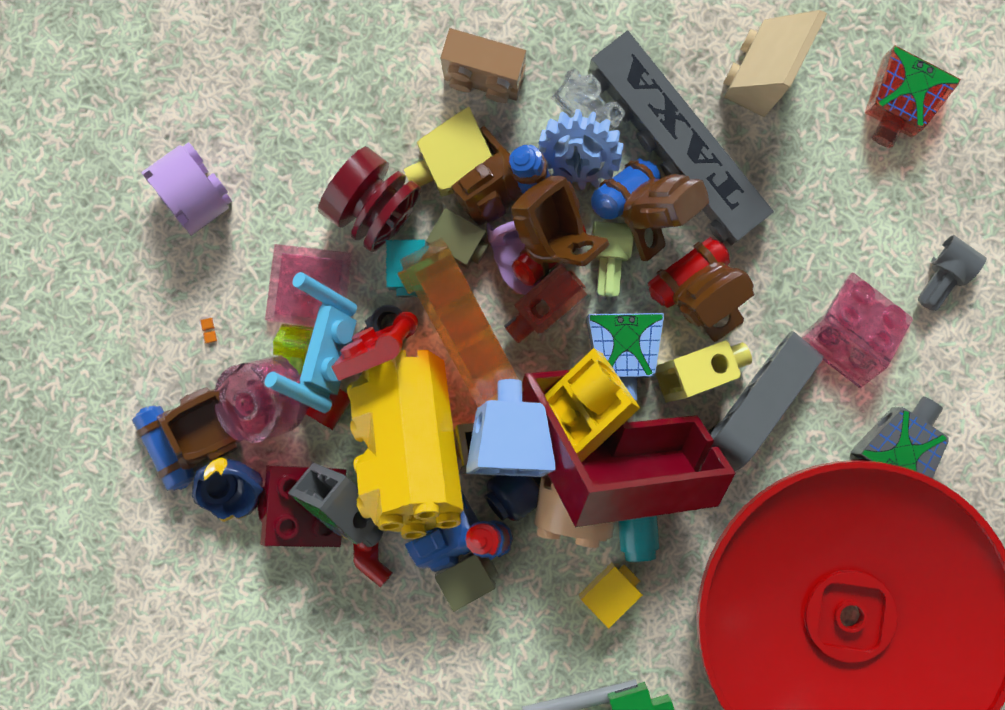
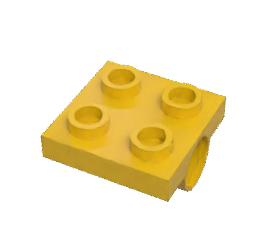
M595 348L584 356L545 394L549 405L581 462L640 409L603 353Z

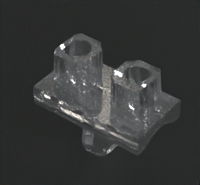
M576 68L567 71L563 84L551 98L569 118H573L576 109H580L584 118H588L592 112H595L597 122L601 123L606 119L610 120L608 131L617 128L625 115V111L617 102L606 103L599 95L602 91L601 83L593 74L582 76Z

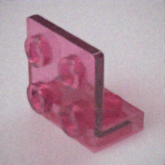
M851 273L845 279L826 313L805 331L802 338L824 356V362L861 389L888 368L913 319L902 308L886 298L869 283L865 282L855 273Z

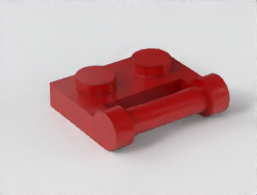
M402 312L395 318L393 325L377 332H375L373 327H370L355 334L352 337L353 342L340 350L342 355L331 366L338 381L397 357L402 350L404 339L409 338L416 332L419 325L417 317L411 312Z

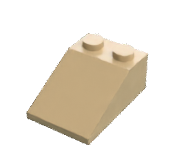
M822 10L774 17L764 19L757 31L750 28L740 47V50L746 53L741 64L733 62L723 81V84L729 86L724 98L765 118L791 87L827 13Z

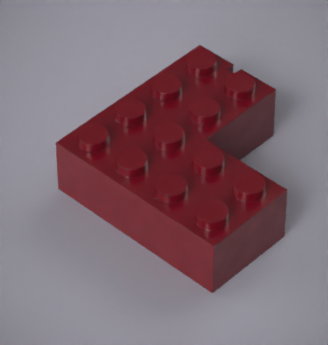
M570 370L524 374L522 402L541 403L545 407L555 460V471L549 473L548 476L575 528L719 507L736 473L719 447H711L714 440L698 415L638 422L626 421L581 462L545 397V394Z

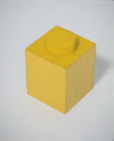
M611 562L579 594V597L609 629L643 595L636 587L640 582L637 576L625 564L618 569Z

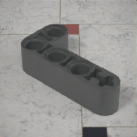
M791 331L768 357L723 420L708 431L714 440L711 447H719L734 471L741 469L751 460L823 360L824 356L794 331Z

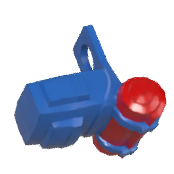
M461 490L463 511L460 514V525L447 529L438 527L426 532L425 536L413 539L406 543L405 546L416 566L423 569L430 568L433 572H437L454 566L459 562V555H465L471 551L474 555L489 557L490 560L496 556L502 557L511 551L513 542L512 530L501 521L480 522Z

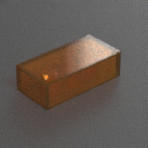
M441 237L400 259L403 270L398 272V276L408 294L416 292L475 403L480 407L486 401H498L497 382L499 380L519 379L453 254Z

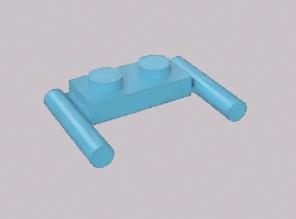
M299 272L293 278V286L322 302L301 373L300 384L276 372H270L265 378V385L313 409L326 413L332 406V401L329 398L330 394L338 395L341 380L338 381L331 366L342 355L340 350L352 341L357 321L351 317L356 313L357 305L303 272Z

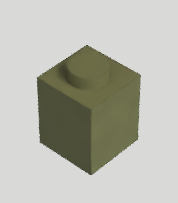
M447 208L444 209L426 240L428 247L467 269L472 261L479 264L489 247V244L484 242L487 237L484 229Z
M470 553L459 559V562L454 566L436 572L435 579L451 609L455 612L494 590L496 583L493 578L498 576V572L489 557L481 558Z

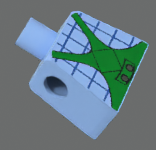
M664 313L588 314L586 323L591 350L595 348L603 353L632 397L637 401V378H651L656 373Z

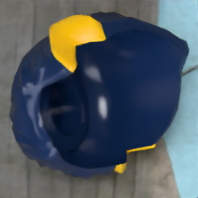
M222 457L217 458L196 471L193 480L194 485L192 486V498L195 504L211 512L222 522L233 517L240 519L250 515L257 508L263 491V478L259 472L243 464L241 461Z

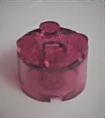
M266 357L233 365L219 376L215 386V392L219 391V404L215 405V411L221 426L232 438L238 441L246 440L251 443H259L291 432L302 422L306 410L310 407L265 385V378L270 372H276L300 384L301 375L285 357Z

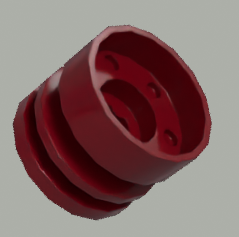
M364 146L357 150L343 164L330 181L320 199L318 212L340 228H343L356 218L351 230V237L354 240H361L365 237L363 246L370 252H376L386 243V240L394 237L404 226L420 196L422 187L414 181H409L404 185L406 175L399 171L384 181L389 169V162L369 147Z

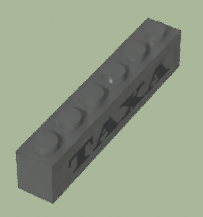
M628 30L591 58L589 66L591 71L589 74L590 81L600 93L607 91L615 101L612 106L618 117L625 123L631 121L637 128L639 133L636 134V137L643 148L649 153L654 150L661 158L663 163L660 164V167L666 176L673 174L686 175L690 179L703 180L708 192L709 204L702 211L711 221L708 224L710 231L720 242L727 241L732 246L774 213L772 208Z

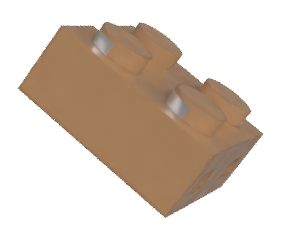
M449 28L440 57L444 80L450 81L449 86L466 93L471 92L472 88L484 91L488 99L499 103H507L508 99L517 101L526 71V50Z

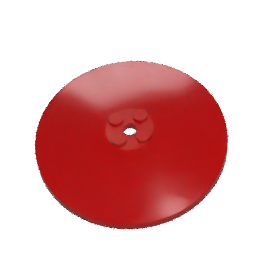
M851 460L819 464L794 472L759 492L741 508L717 540L702 576L696 621L702 663L708 681L724 710H1001L1005 703V548L981 514L963 497L944 484L905 467L876 461ZM854 605L859 610V618L855 624L845 626L840 620L841 612L845 607Z

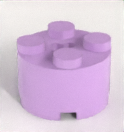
M188 142L183 147L181 145L177 146L141 173L156 190L158 196L181 225L192 236L228 210V204L232 200L227 194L228 191L214 173L208 177L205 175L208 170L202 163V158Z

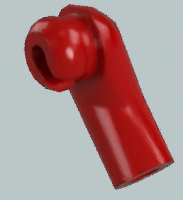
M362 542L358 545L353 543L354 565L381 588L392 576L393 572L379 561V542L372 547H367Z

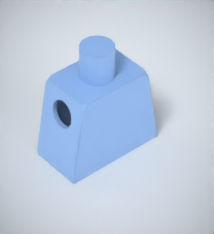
M499 380L497 382L498 401H486L477 408L466 474L543 477L555 471V460L544 405L541 403L522 402L521 380Z

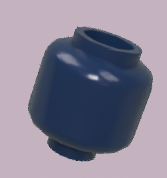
M495 475L489 479L487 483L488 493L484 497L490 508L501 520L508 518L511 521H520L537 508L541 477Z

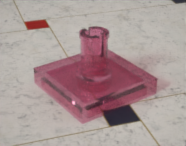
M274 244L265 320L314 327L322 302L294 287V276L299 272H303L347 298L352 254Z

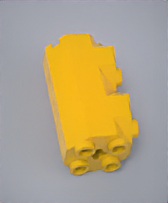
M401 350L397 357L363 371L356 381L351 382L347 386V393L351 403V433L355 440L358 442L364 441L368 447L364 454L354 459L353 465L358 483L359 496L357 498V507L362 517L365 519L371 518L380 530L401 532L403 539H417L425 536L427 530L437 527L447 529L459 526L463 502L445 362L429 350H417V357H406V350Z

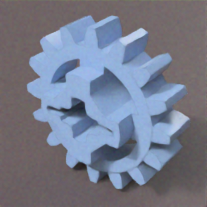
M576 109L573 118H569L565 112H561L558 122L550 119L546 130H542L538 142L539 150L544 155L548 164L547 169H553L552 176L565 177L571 184L572 182H578L581 190L585 189L586 182H591L593 186L598 188L602 178L611 179L613 172L619 171L624 147L623 143L618 142L619 130L608 131L611 121L606 119L601 123L597 122L595 112H592L588 118L582 116L580 109Z

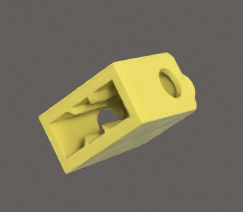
M470 107L463 109L419 139L417 144L424 160L404 168V172L409 181H414L420 187L434 181L441 197L454 194L451 186L492 156Z
M725 340L656 366L655 375L665 402L668 403L691 397L740 378L739 368L750 365L752 363V356L745 343L742 342L730 346L729 342Z

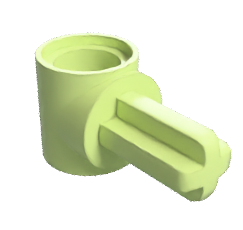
M594 221L592 234L607 238L610 244L594 258L599 260L597 293L604 297H616L620 294L622 261H628L631 258L633 234L626 223Z

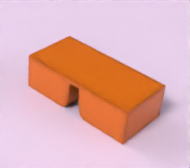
M213 318L200 320L203 331L215 328ZM215 331L203 333L205 343L217 341Z

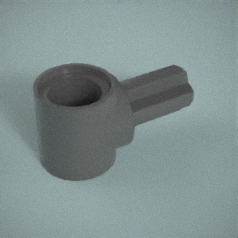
M951 235L942 244L945 248L938 258H932L931 263L934 264L932 269L935 274L918 297L921 305L932 311H937L955 285L964 286L971 282L981 271L987 260L984 255L955 235Z

